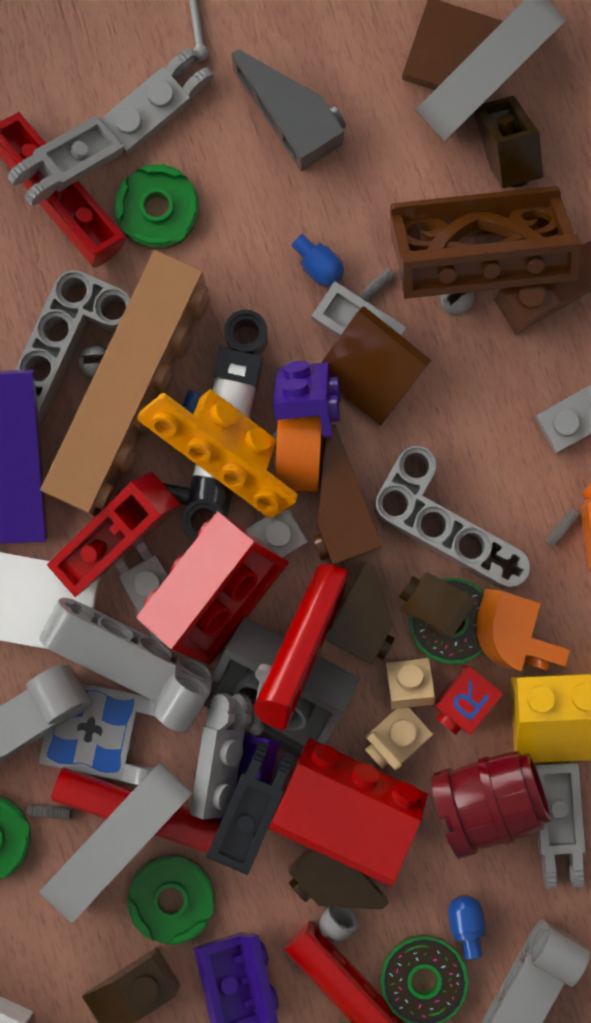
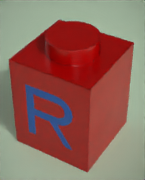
M464 665L435 701V705H432L440 711L436 720L455 735L461 729L471 735L503 693L470 666Z

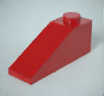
M151 471L131 481L47 566L70 593L77 597L149 535L181 503Z

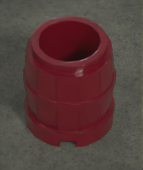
M513 751L492 757L487 756L456 770L448 768L433 773L434 776L431 777L438 815L440 819H445L450 831L445 835L458 859L478 853V849L514 843L517 839L543 830L544 824L552 821L546 794L530 753L521 755L519 751Z

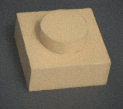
M429 658L386 662L391 709L435 705V693Z

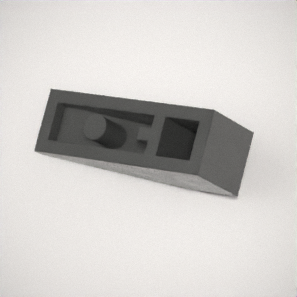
M238 49L231 53L233 70L300 171L343 145V129L346 127L341 113L334 105L328 107L320 95Z

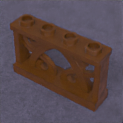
M558 186L399 202L390 205L391 238L402 280L404 299L579 280L581 242L578 234L573 232ZM490 233L507 237L501 242L475 245L457 242L464 236Z

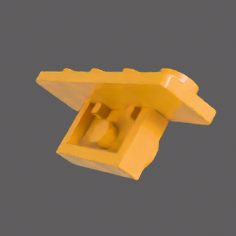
M209 389L199 398L193 414L165 393L160 394L139 412L137 420L266 517L274 518L296 503L298 494L267 471L277 440L213 390Z

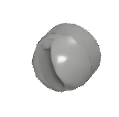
M466 292L465 295L461 296L452 305L447 299L453 294L440 295L439 302L441 308L451 316L464 315L470 310L474 302V292Z
M91 345L80 353L78 366L86 378L93 379L100 363L84 364L85 358L103 357L106 352L104 347Z
M328 907L319 921L321 935L325 938L329 936L333 943L344 942L357 930V917L349 908Z

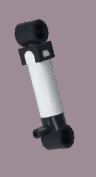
M240 310L234 312L225 324L224 335L228 349L222 347L219 349L213 375L214 384L212 390L250 419L255 392L258 389L263 366V359L260 355L268 344V333L264 319L257 312ZM243 326H251L258 331V336L254 342L242 344L234 337L236 331ZM195 464L190 488L163 483L181 504L186 505L182 515V526L185 533L193 541L198 537V532L193 527V520L198 513L209 511L215 515L218 511L228 517L233 491L197 464Z

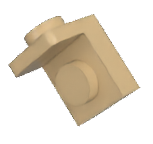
M409 707L397 708L391 711L365 735L371 743L365 750L382 769L390 764L397 771L402 766L401 763L433 734Z

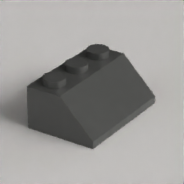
M244 616L214 671L211 692L203 706L210 709L211 699L217 696V694H228L230 696L245 694L249 696V699H252L253 709L259 685L255 673L261 664H268L272 667L284 637ZM318 656L287 729L285 728L282 731L261 721L264 725V731L259 736L279 741L278 746L298 757L308 738L321 744H326L343 716L360 678Z

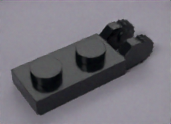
M263 741L258 742L246 773H241L206 854V858L245 875H248L284 793L282 786L295 756L285 751L276 765V772L271 784L256 778V775L268 754L269 744Z

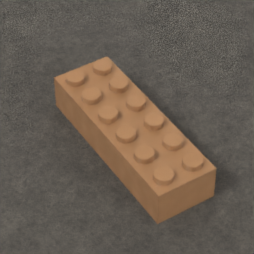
M155 249L153 250L40 491L92 517L98 515L120 493V490L115 489L121 473L128 475L135 463L138 451L133 450L137 439L140 434L146 436L150 429L137 420L139 412L157 398L158 395L162 393L167 394L174 378V374L170 372L176 357L183 359L190 346L192 335L188 334L193 320L195 318L200 321L209 305L210 297L206 296L208 287H206L201 270Z

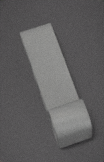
M524 0L415 111L445 141L567 19L549 0Z
M66 271L58 277L15 369L32 370L39 362H48L51 365L48 377L41 381H35L36 392L41 393L37 397L39 427L47 416L88 324L107 332L115 333L122 317L116 320L107 319L104 315L108 305L115 302L123 303L127 307L130 301V297L122 289L81 271ZM80 285L87 289L86 295L81 301L72 303L66 300V295L70 288ZM61 323L69 326L68 335L65 339L58 342L49 340V331L53 326Z
M411 446L405 449L398 457L375 499L374 512L377 518L387 526L497 587L511 588L523 583L530 572V562L527 556L518 548L424 497L423 493L436 470V459L431 451L422 446ZM410 457H418L423 460L426 465L425 476L412 478L407 475L404 470V461ZM389 494L400 495L406 504L405 512L399 516L389 515L383 508V498ZM435 515L441 519L443 531L440 536L429 537L423 533L421 520L424 516ZM470 535L479 541L481 550L475 559L466 558L461 554L459 542L463 536ZM492 547L497 550L492 554V558L500 562L510 558L514 560L512 568L517 571L516 575H510L504 579L501 576L503 568L493 562L486 564V569L481 567V564L490 555Z
M60 598L40 635V641L49 650L155 701V717L163 725L177 732L185 733L190 730L211 692L212 672L203 663L171 650L167 645L76 600Z
M56 665L42 672L26 684L27 690L0 706V763L93 704L71 665Z
M160 762L39 893L72 924L183 805L192 792Z
M541 919L530 933L481 1023H543L564 983L573 987L583 975L590 959V950L582 941Z

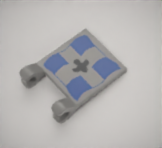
M81 683L93 704L44 735L38 764L57 768L66 767L81 773L139 785L154 768L127 763L137 712L155 716L156 702L141 694Z

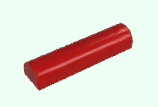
M20 112L0 121V159L10 170L19 162L21 163L26 158L32 156L34 150L46 144ZM38 170L32 178L23 182L22 185L28 191L33 185L46 177ZM79 181L60 192L56 190L48 199L39 203L93 268L103 265L115 256L127 239Z
M323 564L315 569L254 704L253 709L256 716L267 725L282 731L285 728L287 729L344 597L349 574L347 573L348 569L332 564Z
M63 767L50 798L54 802L107 819L133 790ZM181 806L158 830L155 836L207 853L221 819L191 816L190 809Z
M308 921L285 945L283 950L351 1023H406L392 1013L385 999L327 937L325 938L321 935L320 929L313 922Z

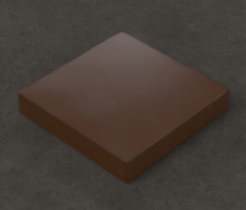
M428 0L402 74V80L435 90L503 21L440 0Z
M363 306L355 314L321 363L328 362L330 377H338L340 393L381 426L432 360Z

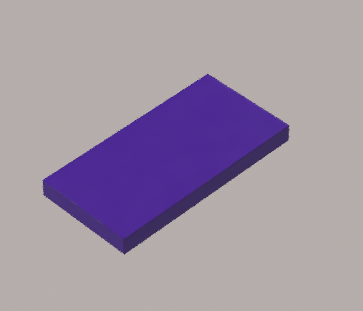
M35 370L0 371V543L46 542L48 534L45 496L40 491L43 484Z

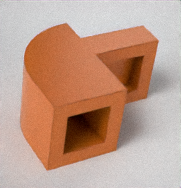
M320 415L282 419L277 422L275 477L293 491L318 492L321 446Z
M484 590L476 619V634L481 649L491 661L504 668L521 672L524 664L547 671L549 663L565 667L570 650L531 638L541 603L500 590Z

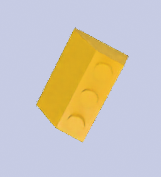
M591 673L510 677L514 751H519L521 755L530 753L534 763L591 761Z

